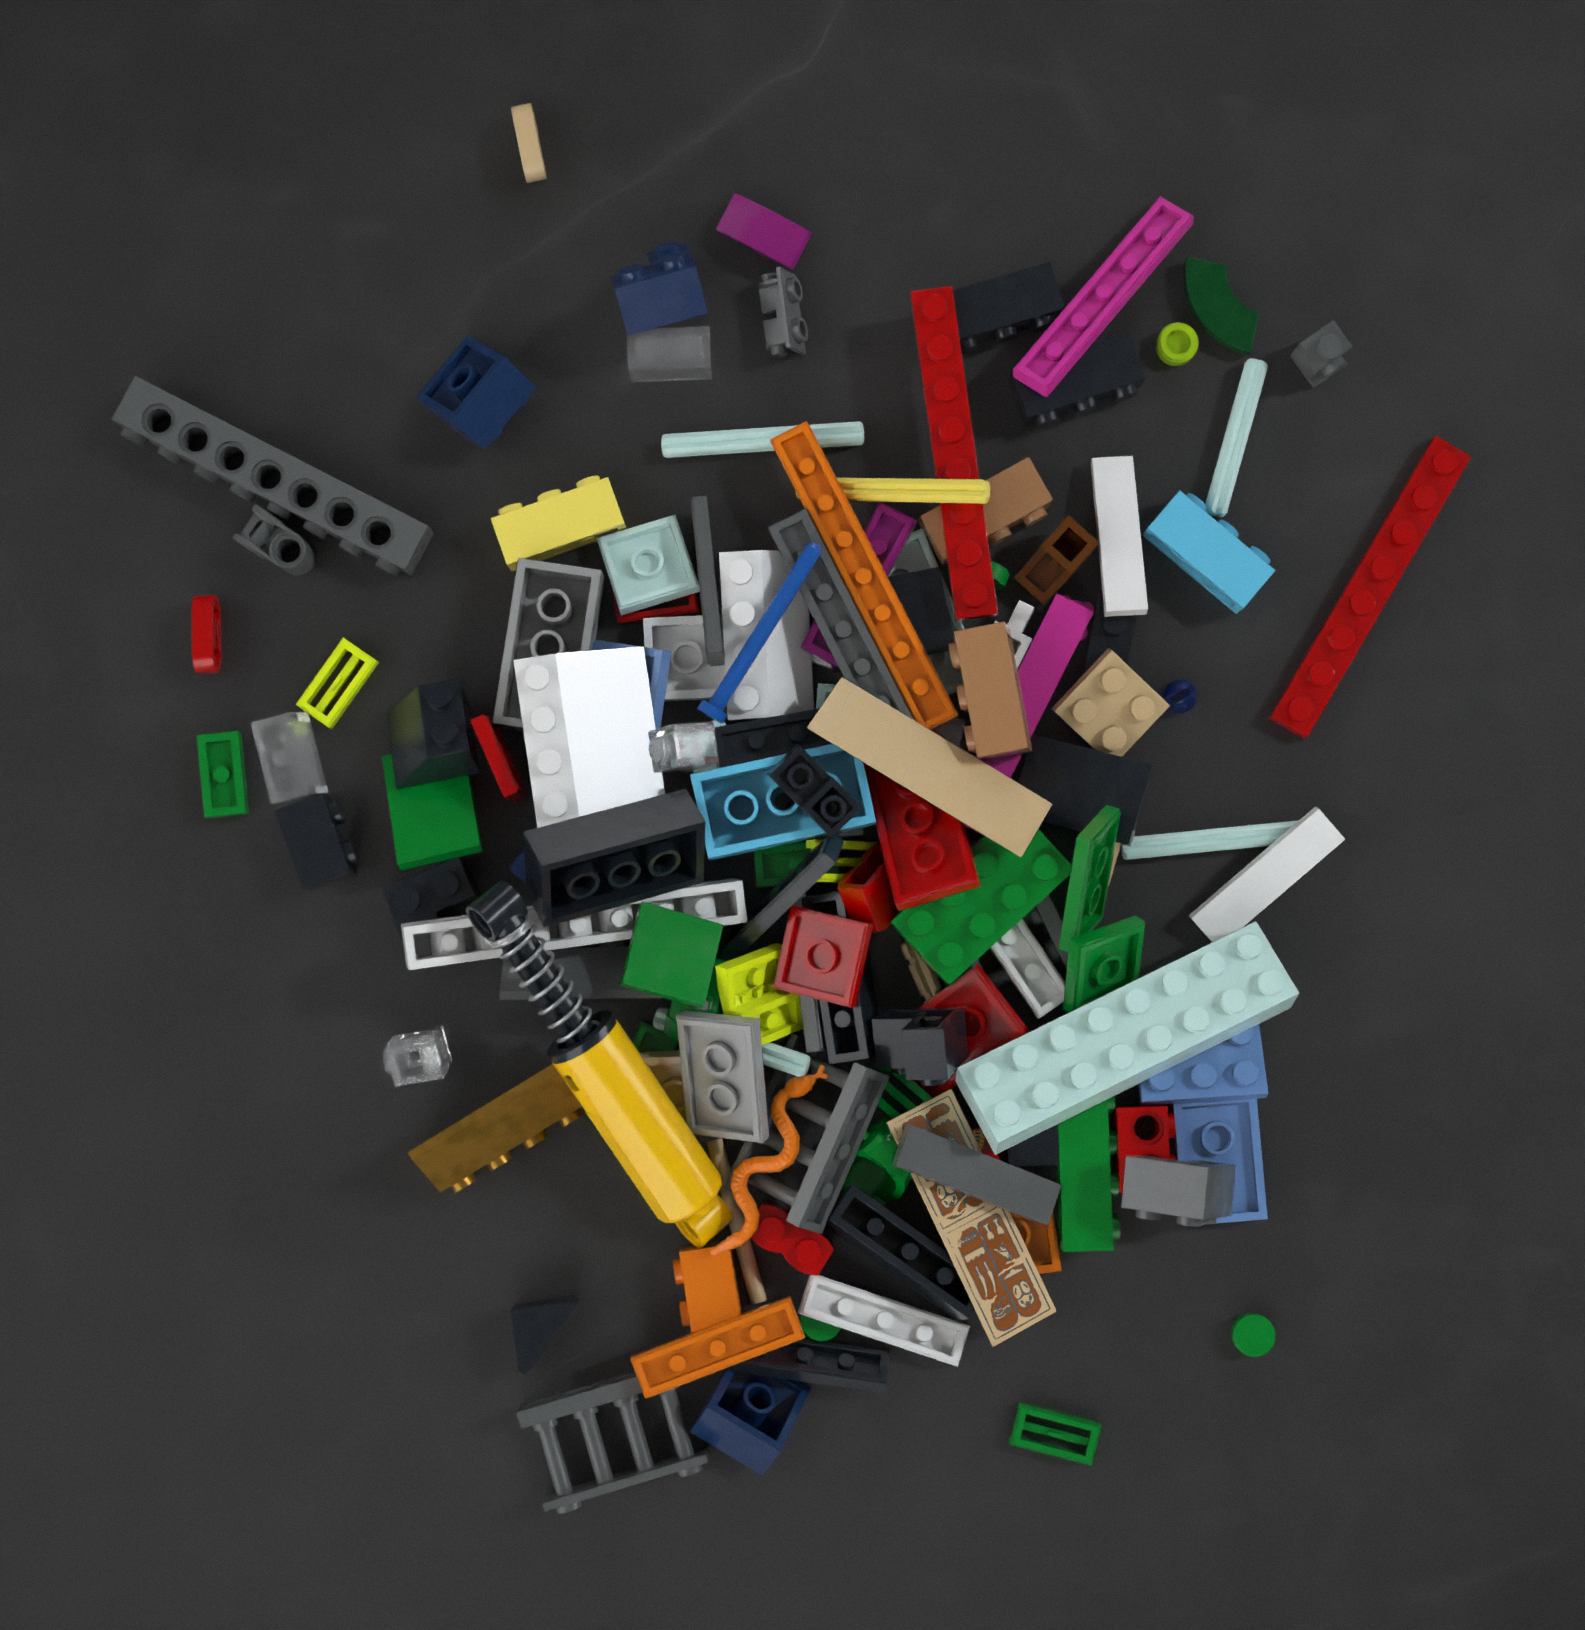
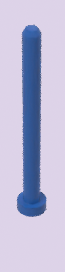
M811 542L806 545L709 702L701 701L697 708L699 711L718 723L723 724L728 716L723 712L724 708L821 555V547L818 544Z

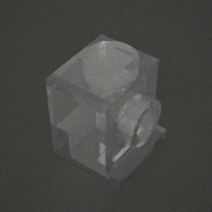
M443 1025L434 1026L430 1030L394 1035L383 1051V1064L387 1073L392 1074L395 1087L443 1079L453 1063ZM419 1050L420 1056L415 1055L413 1051Z

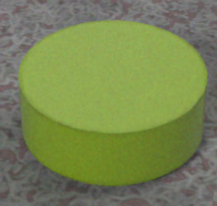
M1171 323L1162 329L1156 340L1157 355L1168 365L1182 366L1188 363L1197 352L1199 345L1198 336L1194 329L1185 323Z

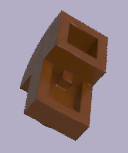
M1068 515L1014 578L1045 605L1090 556L1100 542Z

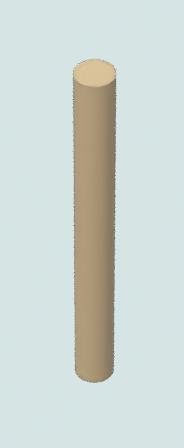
M717 1138L706 1143L711 1161L722 1177L720 1194L733 1215V1220L729 1223L731 1234L742 1229L745 1218L743 1211L733 1197V1193L724 1188L730 1176L731 1167L723 1138ZM749 1239L743 1245L736 1247V1252L750 1303L757 1304L766 1301L767 1298L752 1243Z

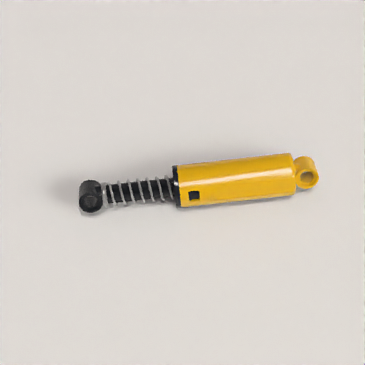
M500 881L466 907L469 920L476 930L490 941L493 948L502 949L503 953L500 959L508 958L513 966L509 973L517 972L522 979L519 987L527 986L531 992L528 1001H537L541 1007L538 1015L546 1014L550 1020L547 1028H555L560 1035L548 1048V1058L656 1217L665 1223H675L689 1242L698 1248L704 1247L733 1220L731 1210L717 1194L722 1186L720 1173L614 1014L609 1010L592 1014L591 1008L581 1006L582 995L571 991L573 981L563 979L562 977L564 967L553 964L554 953L543 949L545 939L535 937L536 925L532 923L533 921L530 920V917L526 916L528 915V910L522 897L510 884Z

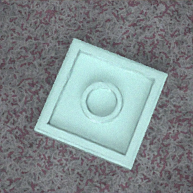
M676 515L597 538L621 616L700 592L699 583Z

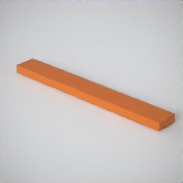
M805 421L770 439L804 509H806L913 720L932 731L957 718L959 715L808 422Z

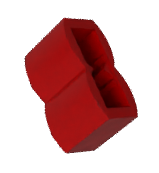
M880 842L869 848L861 857L859 865L847 872L838 884V891L849 919L873 924L872 933L881 932L888 928L898 913Z
M762 1200L758 1206L760 1215L758 1228L751 1239L768 1251L782 1253L789 1264L797 1270L809 1275H819L834 1250L829 1236L824 1231L821 1234L799 1228L787 1222L786 1219L790 1210L775 1201Z

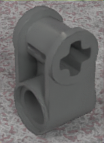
M254 504L252 507L253 515L242 531L235 533L232 539L260 558L269 560L291 575L301 576L308 573L316 561L313 547L297 533L286 527V524ZM300 545L299 557L293 562L286 563V551L291 546Z

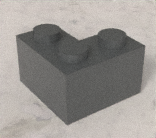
M1145 1155L1126 1156L1121 1208L1136 1210L1135 1217L1141 1219L1161 1220L1162 1214L1177 1216L1176 1223L1181 1225L1200 1227L1202 1224H1216L1217 1218L1231 1216L1236 1165L1196 1159L1174 1160Z

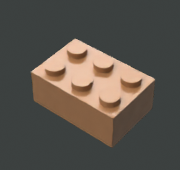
M1004 621L954 631L956 642L949 643L952 666L956 668L957 672L961 671L964 683L956 685L960 708L964 712H969L971 721L970 726L964 727L968 751H972V754L977 753V758L983 761L1033 752L1011 633L1007 624Z

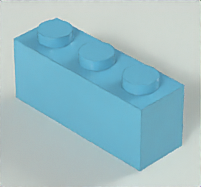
M1179 490L1142 536L1237 614L1248 604L1276 570L1269 565L1271 560L1263 551L1255 546L1248 548L1237 538L1239 533L1232 525L1221 519L1217 522L1206 513L1207 506L1202 500L1191 493L1185 495Z

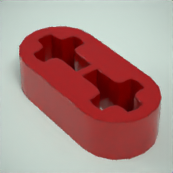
M217 595L194 596L191 610L193 667L196 673H219L222 663L221 607Z

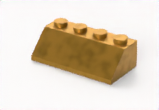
M552 1064L409 1151L408 1154L440 1193L450 1186L454 1193H457L476 1181L473 1172L486 1164L490 1171H493L512 1159L509 1150L522 1142L525 1148L529 1149L548 1137L544 1130L545 1128L557 1121L560 1122L562 1127H565L583 1116L584 1113L580 1108V1103Z

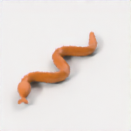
M820 1065L817 1073L814 1075L792 1077L786 1082L785 1087L780 1089L774 1096L771 1104V1117L784 1139V1147L778 1155L755 1156L745 1159L733 1171L730 1186L736 1203L743 1211L745 1221L740 1231L734 1232L726 1240H723L710 1250L709 1253L712 1257L743 1245L757 1230L760 1215L757 1204L748 1191V1179L753 1173L780 1172L785 1168H789L795 1159L798 1158L801 1144L800 1136L785 1111V1105L790 1098H799L811 1091L816 1083V1079H828V1074L823 1073L824 1065Z

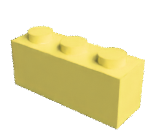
M598 475L590 476L576 483L577 488L561 493L560 489L550 490L540 494L537 497L538 502L523 507L521 503H514L499 509V515L490 519L509 569L511 571L517 570L518 558L543 561L597 542L599 537L627 529L609 478L606 477L600 480Z

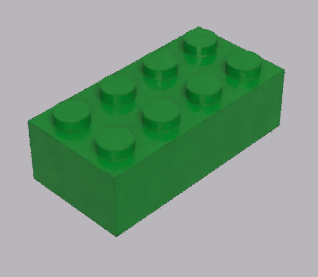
M1039 829L1036 831L1022 857L984 836L971 848L981 883L980 887L905 909L891 921V925L947 986L956 980L1071 874L1072 865Z

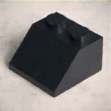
M459 678L417 686L387 714L397 790L479 773L473 726L470 721L472 718L469 700Z

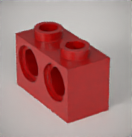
M1115 1105V1112L1112 1113V1129H1115L1117 1138V1153L1113 1155L1114 1172H1117L1119 1192L1123 1193L1126 1156L1145 1155L1176 1160V1156L1169 1153V1139L1175 1138L1176 1126L1174 1114L1168 1113V1106ZM1149 1115L1154 1121V1130L1150 1136L1139 1138L1134 1131L1135 1122L1139 1117Z

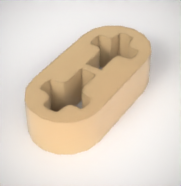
M532 104L512 106L513 122L526 182L546 180L547 175Z

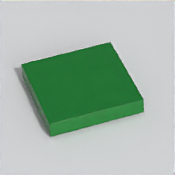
M642 901L638 907L619 986L698 1008L704 1007L723 924Z
M1135 915L1070 939L1063 1002L1064 1011L1070 1013L1139 979L1145 922Z

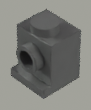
M1333 320L1299 343L1290 354V357L1311 387L1315 388L1348 365L1344 356L1353 346Z

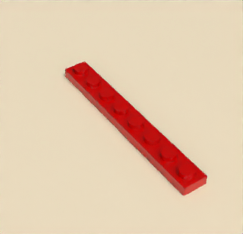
M952 286L911 291L910 298L936 479H979ZM939 503L955 621L997 616L998 608L983 504Z
M1437 436L1430 441L1268 719L1302 739H1306L1309 736L1472 456Z

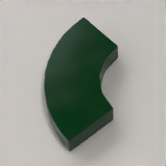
M1187 256L1184 263L1183 282L1190 310H1193L1197 319L1205 328V332L1211 338L1232 351L1248 356L1251 353L1259 312L1244 307L1233 296L1227 281V265Z

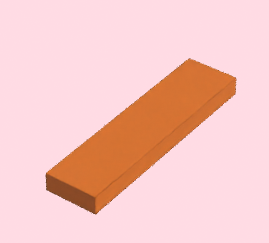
M791 1296L632 1355L630 1359L646 1399L804 1339L805 1334Z

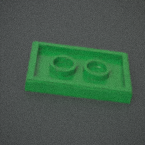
M392 754L381 756L397 864L401 871L483 852L470 775L397 790Z
M1105 805L1076 838L1059 950L1068 952L1071 938L1093 931L1103 919L1121 815L1119 808Z

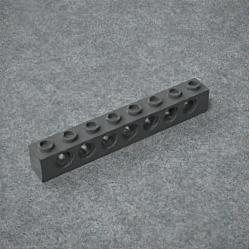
M137 376L133 378L112 417V420L123 428L120 435L142 447L146 441L158 446L157 454L177 465L181 463L182 459L196 466L193 472L214 484L218 478L232 484L229 491L249 502H252L255 496L268 502L266 510L287 521L293 515L305 521L302 528L322 539H325L327 533L340 539V548L359 558L362 557L364 552L377 558L375 566L396 577L400 571L412 576L434 534L428 525ZM171 416L170 427L165 432L156 433L157 421L162 417ZM199 435H207L208 442L205 448L201 451L193 452L191 449L193 440ZM236 453H243L244 462L242 466L236 470H228L229 458ZM271 472H280L281 480L279 484L272 489H264L263 482L265 477ZM308 490H316V502L308 508L300 507L301 495ZM346 508L353 509L354 518L352 522L347 526H337V514ZM380 527L390 528L391 536L385 544L374 545L372 543V535L376 529Z

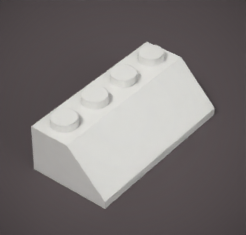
M780 551L719 552L725 675L790 572ZM799 590L727 704V717L729 721H752L814 709L811 654L801 649V645L810 630L809 608Z

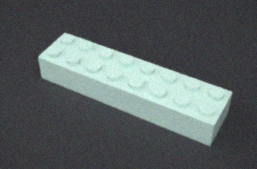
M1255 921L957 1067L955 1081L996 1155L1290 1009L1299 992Z

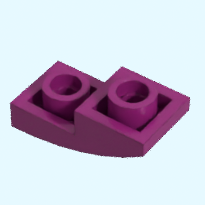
M734 193L716 228L722 235L755 250L760 255L791 270L796 266L812 235L810 231L737 193Z

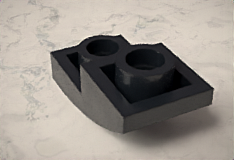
M798 744L767 773L831 838L862 808Z

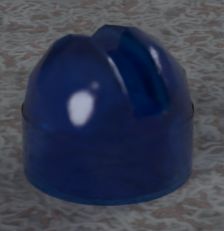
M1176 680L1165 688L1162 698L1170 705L1167 708L1169 711L1182 714L1191 710L1196 704L1197 691L1190 682ZM1187 688L1191 695L1174 704L1171 697Z

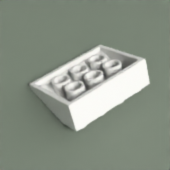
M644 647L556 653L513 660L537 828L665 794Z

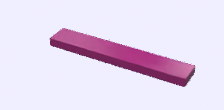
M1160 196L1014 367L1013 377L1047 398L1193 225L1194 216Z
M1057 593L1018 669L1030 738L1094 611ZM1022 754L981 761L1011 778ZM965 824L966 827L976 831L975 829Z

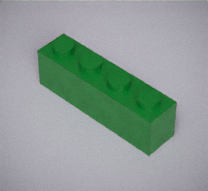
M1115 1096L1058 1124L1059 1165H1055L1056 1183L1061 1185L1057 1197L1058 1247L1062 1252L1113 1251V1239H1120L1119 1214H1112V1197H1118L1119 1193L1117 1172H1111L1110 1155H1116L1117 1138L1115 1129L1109 1130L1108 1113L1115 1112Z

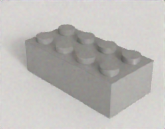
M518 558L493 724L498 728L523 731L513 660L556 653L593 651L605 577L601 570Z

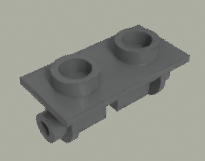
M779 266L776 267V273L763 274L761 276L762 282L758 284L762 313L766 315L776 312L777 318L763 321L766 349L770 350L771 356L775 358L788 355L787 349L801 355H806L805 341L808 339V329L805 320L801 317L799 303L803 298L802 286L795 274Z

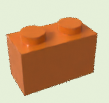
M722 1241L707 1243L702 1248L694 1245L681 1247L679 1251L680 1258L673 1259L676 1285L684 1284L686 1295L685 1301H679L681 1321L683 1327H691V1333L742 1314L732 1249L715 1257H712L709 1253L712 1248H715Z

